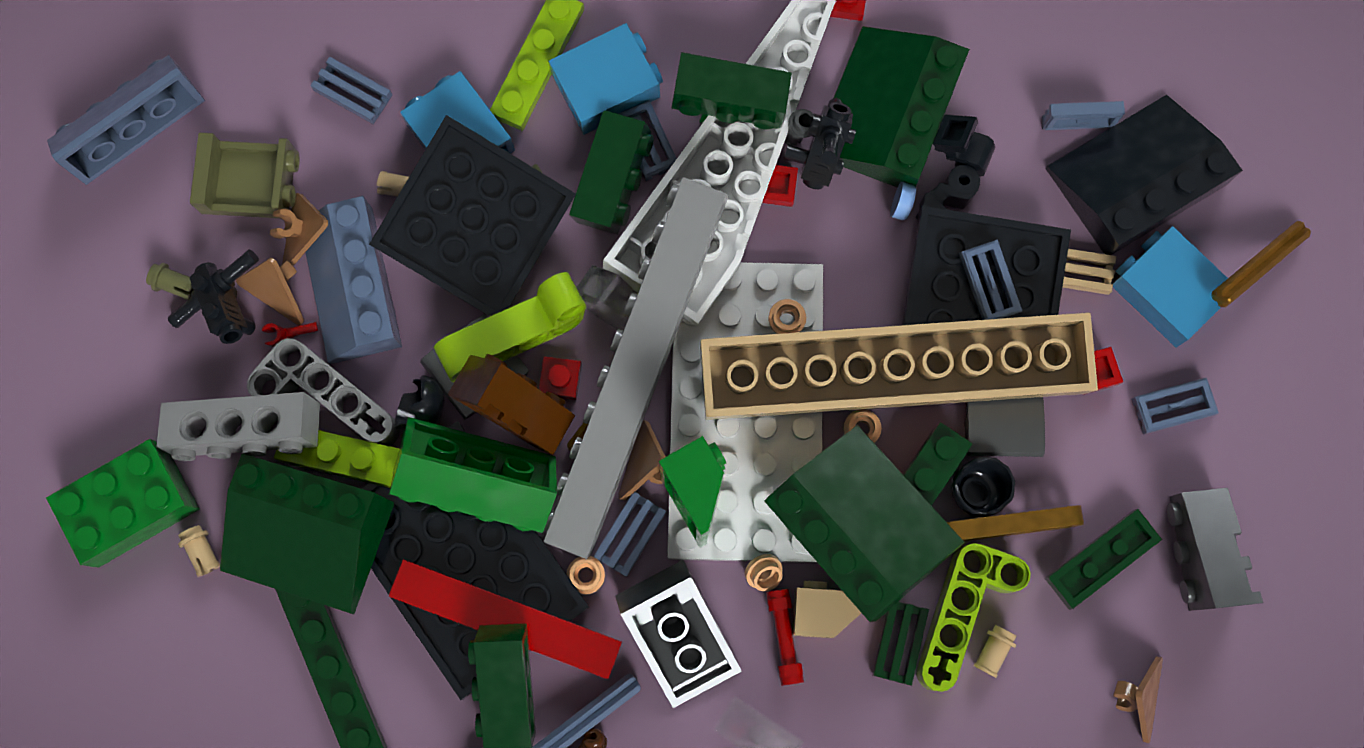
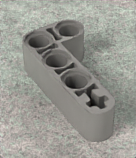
M287 338L277 343L247 380V389L251 396L263 395L262 389L264 384L272 379L276 381V388L270 395L294 393L300 386L368 442L390 446L399 436L400 430L395 428V419L296 339ZM295 351H301L299 363L288 367L287 358ZM322 374H329L330 380L328 385L324 389L316 390L315 381L317 377ZM352 396L358 397L357 408L351 413H344L343 404L345 400ZM369 415L383 425L385 431L382 434L376 432L372 426L365 422Z

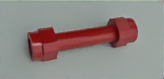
M789 589L766 592L768 611H773L782 664L778 666L781 686L803 683L802 663H797L788 612V609L792 608Z

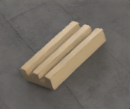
M1068 249L1067 260L1104 266V269L1066 263L1065 272L1100 277L1103 280L1100 283L1064 277L1063 288L1109 295L1113 290L1111 282L1115 273L1113 265L1116 263V256Z

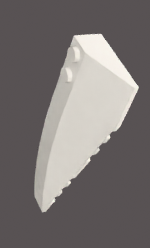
M791 0L746 62L749 65L792 72L787 109L781 127L760 129L752 123L742 121L726 123L718 120L715 116L708 115L604 258L603 275L630 293H639L643 282L642 279L638 278L640 268L646 256L650 258L653 256L657 246L656 243L652 242L653 234L660 220L666 222L671 207L666 206L669 192L673 184L680 185L682 177L727 193V203L683 315V319L696 325L700 323L741 262L789 130L788 119L797 108L836 0Z

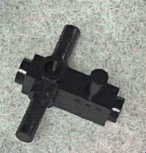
M831 99L828 106L824 105L821 115L813 114L807 135L813 137L809 150L789 144L785 150L783 159L803 164L801 179H803V183L807 187L818 190L824 186L829 187L833 174H841L844 166V161L839 160L845 143L852 144L856 130L851 128L853 114L851 109L843 104L840 99Z
M248 249L224 270L217 269V266L210 262L197 266L194 273L189 277L191 286L194 289L191 292L192 297L168 316L169 323L173 327L179 328L201 309L210 333L219 336L220 341L224 344H232L239 341L243 334H253L256 325L253 321L243 317L236 300L237 289L234 287V281L259 261L258 256Z

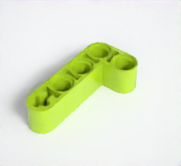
M558 273L540 284L537 296L450 334L438 341L433 348L450 381L455 382L470 355L485 358L486 354H490L502 361L510 359L575 328L583 319L586 304L569 273Z
M976 543L961 547L954 553L917 666L916 675L922 687L927 690L943 692L954 686L985 589L988 588L1000 593H1011L1025 588L1030 581L1031 573L1029 566L1024 560ZM967 552L975 553L980 559V568L976 573L970 572L964 566L963 559ZM1004 565L1012 566L1017 573V580L1012 586L1004 583L1001 578V569ZM956 588H961L968 594L969 603L964 610L956 608L952 603V593ZM945 625L952 626L957 632V641L952 647L945 646L940 640V631ZM934 650L939 653L952 654L951 660L942 659L940 664V671L945 673L944 679L936 680L933 683L934 677L928 674L930 667H937L941 656L933 655Z

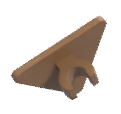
M296 193L295 205L292 207V210L280 209L273 211V216L281 218L285 223L284 230L282 228L270 230V235L274 238L282 239L287 237L282 264L288 260L294 266L328 226V220L300 193Z
M269 258L236 279V283L296 325L300 326L304 322V318L286 282L297 272L288 260L279 266L274 258Z
M643 420L630 455L618 496L619 499L624 501L647 480L655 484H662L659 460L666 456L648 421Z
M1158 656L1155 657L1139 687L1130 682L1117 681L1114 697L1118 698L1117 709L1127 712L1138 710L1142 739L1146 743L1151 741L1163 658Z

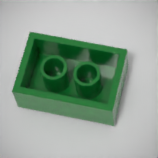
M152 439L146 440L46 497L79 564L97 568L200 510L174 459L171 458V454L157 448V441Z

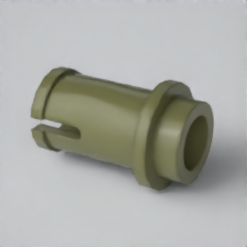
M161 263L160 265L153 264L148 271L146 283L151 285L153 291L164 290L185 300H189L192 297L191 292L194 289L191 286L189 276L169 269V265L166 263Z

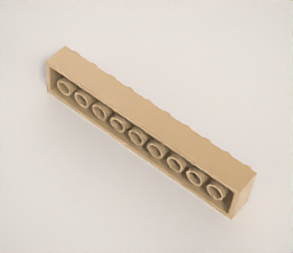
M1091 313L701 339L700 341L705 420L1077 395L1098 390Z

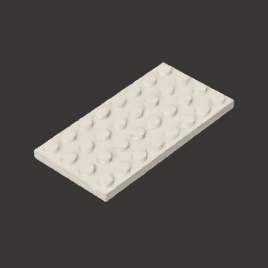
M740 262L738 268L698 325L682 318L673 341L670 454L703 436L708 445L713 442L716 443L727 464L724 465L726 468L723 470L725 473L706 545L698 546L669 495L668 559L751 561L757 556L772 554L780 562L817 563L764 500L792 474L822 452V412L705 420L700 341L701 339L776 334L769 325V312L775 303L784 299L797 301L804 308L806 324L801 332L823 331V264ZM789 313L780 316L781 322L785 325H790L794 322L793 316Z

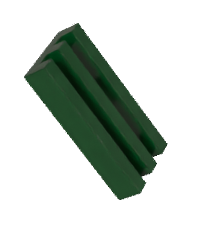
M897 602L887 611L872 676L912 686L929 609ZM899 610L903 611V617L891 669L888 672L883 669L896 612ZM912 614L918 616L903 676L898 673Z

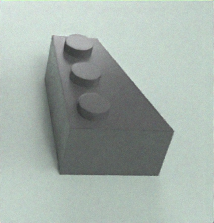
M1228 488L1183 492L1170 496L1167 516L1171 526L1175 527L1177 541L1174 543V556L1176 562L1179 565L1181 564L1183 580L1180 583V592L1183 601L1188 603L1189 611L1264 603L1260 591L1252 592L1245 570H1251L1253 567L1249 556L1241 557L1236 536L1242 532Z

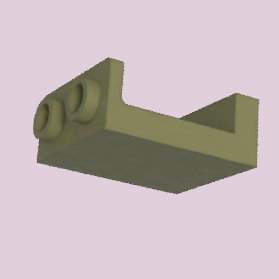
M199 133L190 204L201 214L279 218L273 216V211L289 209L295 205L296 191L292 182L293 173L299 170V152L287 138H279L278 144L220 141L213 133Z

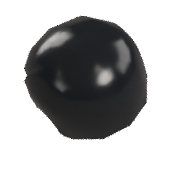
M422 375L420 379H413V383L417 385L418 390L402 395L395 418L396 429L404 431L408 417L432 424L438 423L442 416L445 400L444 393L437 380Z
M978 457L966 463L957 471L953 478L954 482L951 485L952 496L958 507L972 517H989L997 514L1013 500L1015 492V479L1010 468L997 458Z

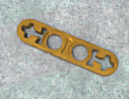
M1081 505L947 523L963 541H972L1084 525Z

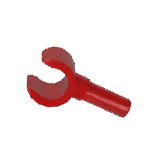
M317 322L296 327L283 328L269 323L263 326L262 331L266 333L277 331L275 340L265 342L266 345L274 347L281 340L318 331Z

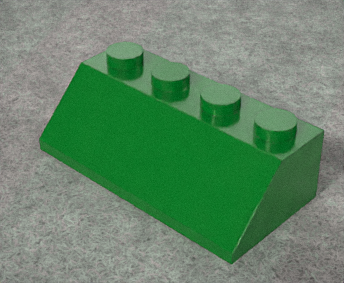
M408 417L393 471L389 494L398 496L406 502L418 501L437 506L446 512L458 511L473 515L485 522L497 521L512 525L521 531L533 530L543 533L557 495L556 456Z
M703 436L659 460L661 481L699 547L707 544L725 473L723 470L726 469L724 465L727 464L716 443L713 442L708 445Z

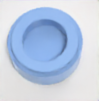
M905 182L899 184L892 202L890 217L903 221L908 218L916 196L915 185Z

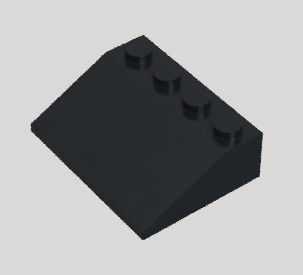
M1168 95L1151 103L1045 168L1105 255L1116 253L1229 184L1243 171L1224 143Z

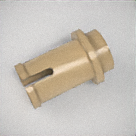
M381 171L377 180V186H379L377 193L398 197L409 176Z
M200 525L189 528L178 535L181 540L178 546L179 548L184 547L197 577L212 572V569L215 570L220 567V563L217 561L206 538L209 533L207 530L203 531Z
M995 625L992 631H987V634L990 636L973 666L997 678V673L1010 648L1016 647V644L1013 642L1017 636Z

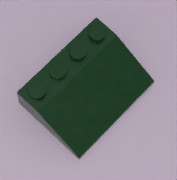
M862 26L834 95V98L840 99L843 104L851 109L853 114L851 128L856 130L853 143H845L839 160L844 161L843 167L897 188L901 182L912 184L916 187L970 49L936 36Z
M858 425L792 474L764 500L869 622H876L965 543Z
M241 454L227 492L220 571L350 614H355L394 502L371 491Z

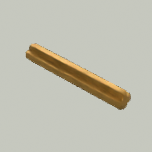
M1296 221L1212 291V299L1217 301L1218 306L1227 307L1310 237L1311 230L1305 227L1304 222Z

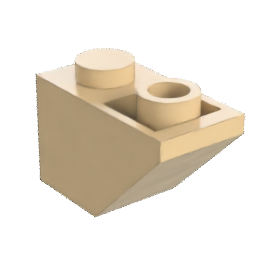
M804 581V588L797 587L794 589L792 636L834 638L856 619L861 612L843 591L827 590V582Z

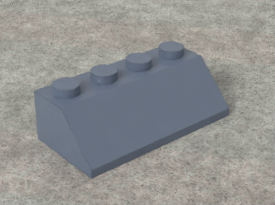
M167 55L165 58L151 63L147 70L135 79L121 84L115 93L102 102L91 105L86 113L74 122L61 126L56 134L47 140L51 156L58 164L87 185L205 100L170 55Z
M364 196L325 205L318 211L328 220V226L306 251V257L328 363L334 364L401 348L402 343L383 254L369 245L377 232L372 207Z

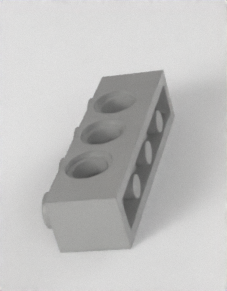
M305 392L161 403L157 448L171 454V458L178 461H193L196 455L226 459L231 457V453L240 452L249 456H264L268 450H279L287 454L302 453L303 448H312L318 445L320 403ZM278 421L277 427L271 432L272 425ZM242 424L239 432L235 434L237 427ZM206 427L205 432L201 435L202 430Z

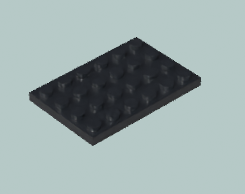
M458 421L448 427L466 432ZM368 483L361 488L394 502L371 567L388 594L404 559L569 622L590 608L536 531H521L512 525L497 521L485 522L473 515L458 511L446 512L437 506L418 501L406 502L398 496L390 495V488ZM391 598L459 699L464 700L471 695L472 679L477 677L476 665H470L468 646L470 640H475L478 630Z

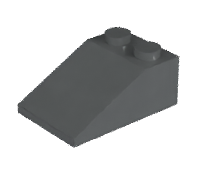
M684 560L615 595L623 620L673 708L742 672Z

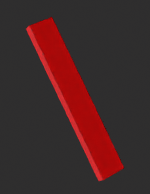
M404 559L389 593L391 598L476 630L479 629L480 625L527 624L529 650L605 679L610 678L622 645V641Z

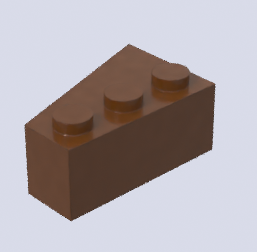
M486 354L485 358L470 355L447 394L536 449L554 455L575 417V414L564 407L567 403L565 400L548 391L543 393L536 388L537 383L523 374H516L507 367L505 362L490 354Z

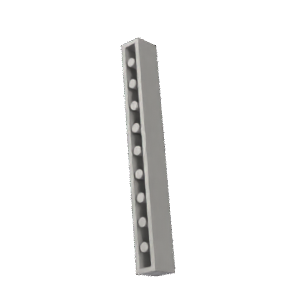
M682 177L680 185L673 184L666 201V206L671 207L666 222L662 220L658 222L653 234L652 242L656 243L657 246L652 258L645 257L639 271L638 278L643 280L639 293H632L625 308L624 314L629 316L625 329H618L614 336L610 350L616 352L611 366L604 365L598 378L597 387L602 388L597 403L591 401L585 412L583 422L588 424L583 438H576L571 449L569 458L573 459L574 463L570 474L563 473L558 483L557 495L561 497L556 510L551 509L544 529L547 532L544 539L545 543L585 559L593 553L727 203V193Z

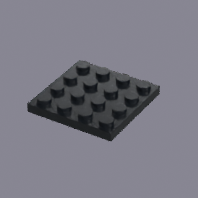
M446 115L369 245L480 311L493 316L509 308L576 196V193Z
M928 206L920 207L902 325L982 320L959 253L995 240L999 242L1022 308V312L1004 318L1058 315L1071 229ZM987 251L985 255L1004 309L1010 308L991 252ZM975 255L972 258L991 313L993 314L995 309Z

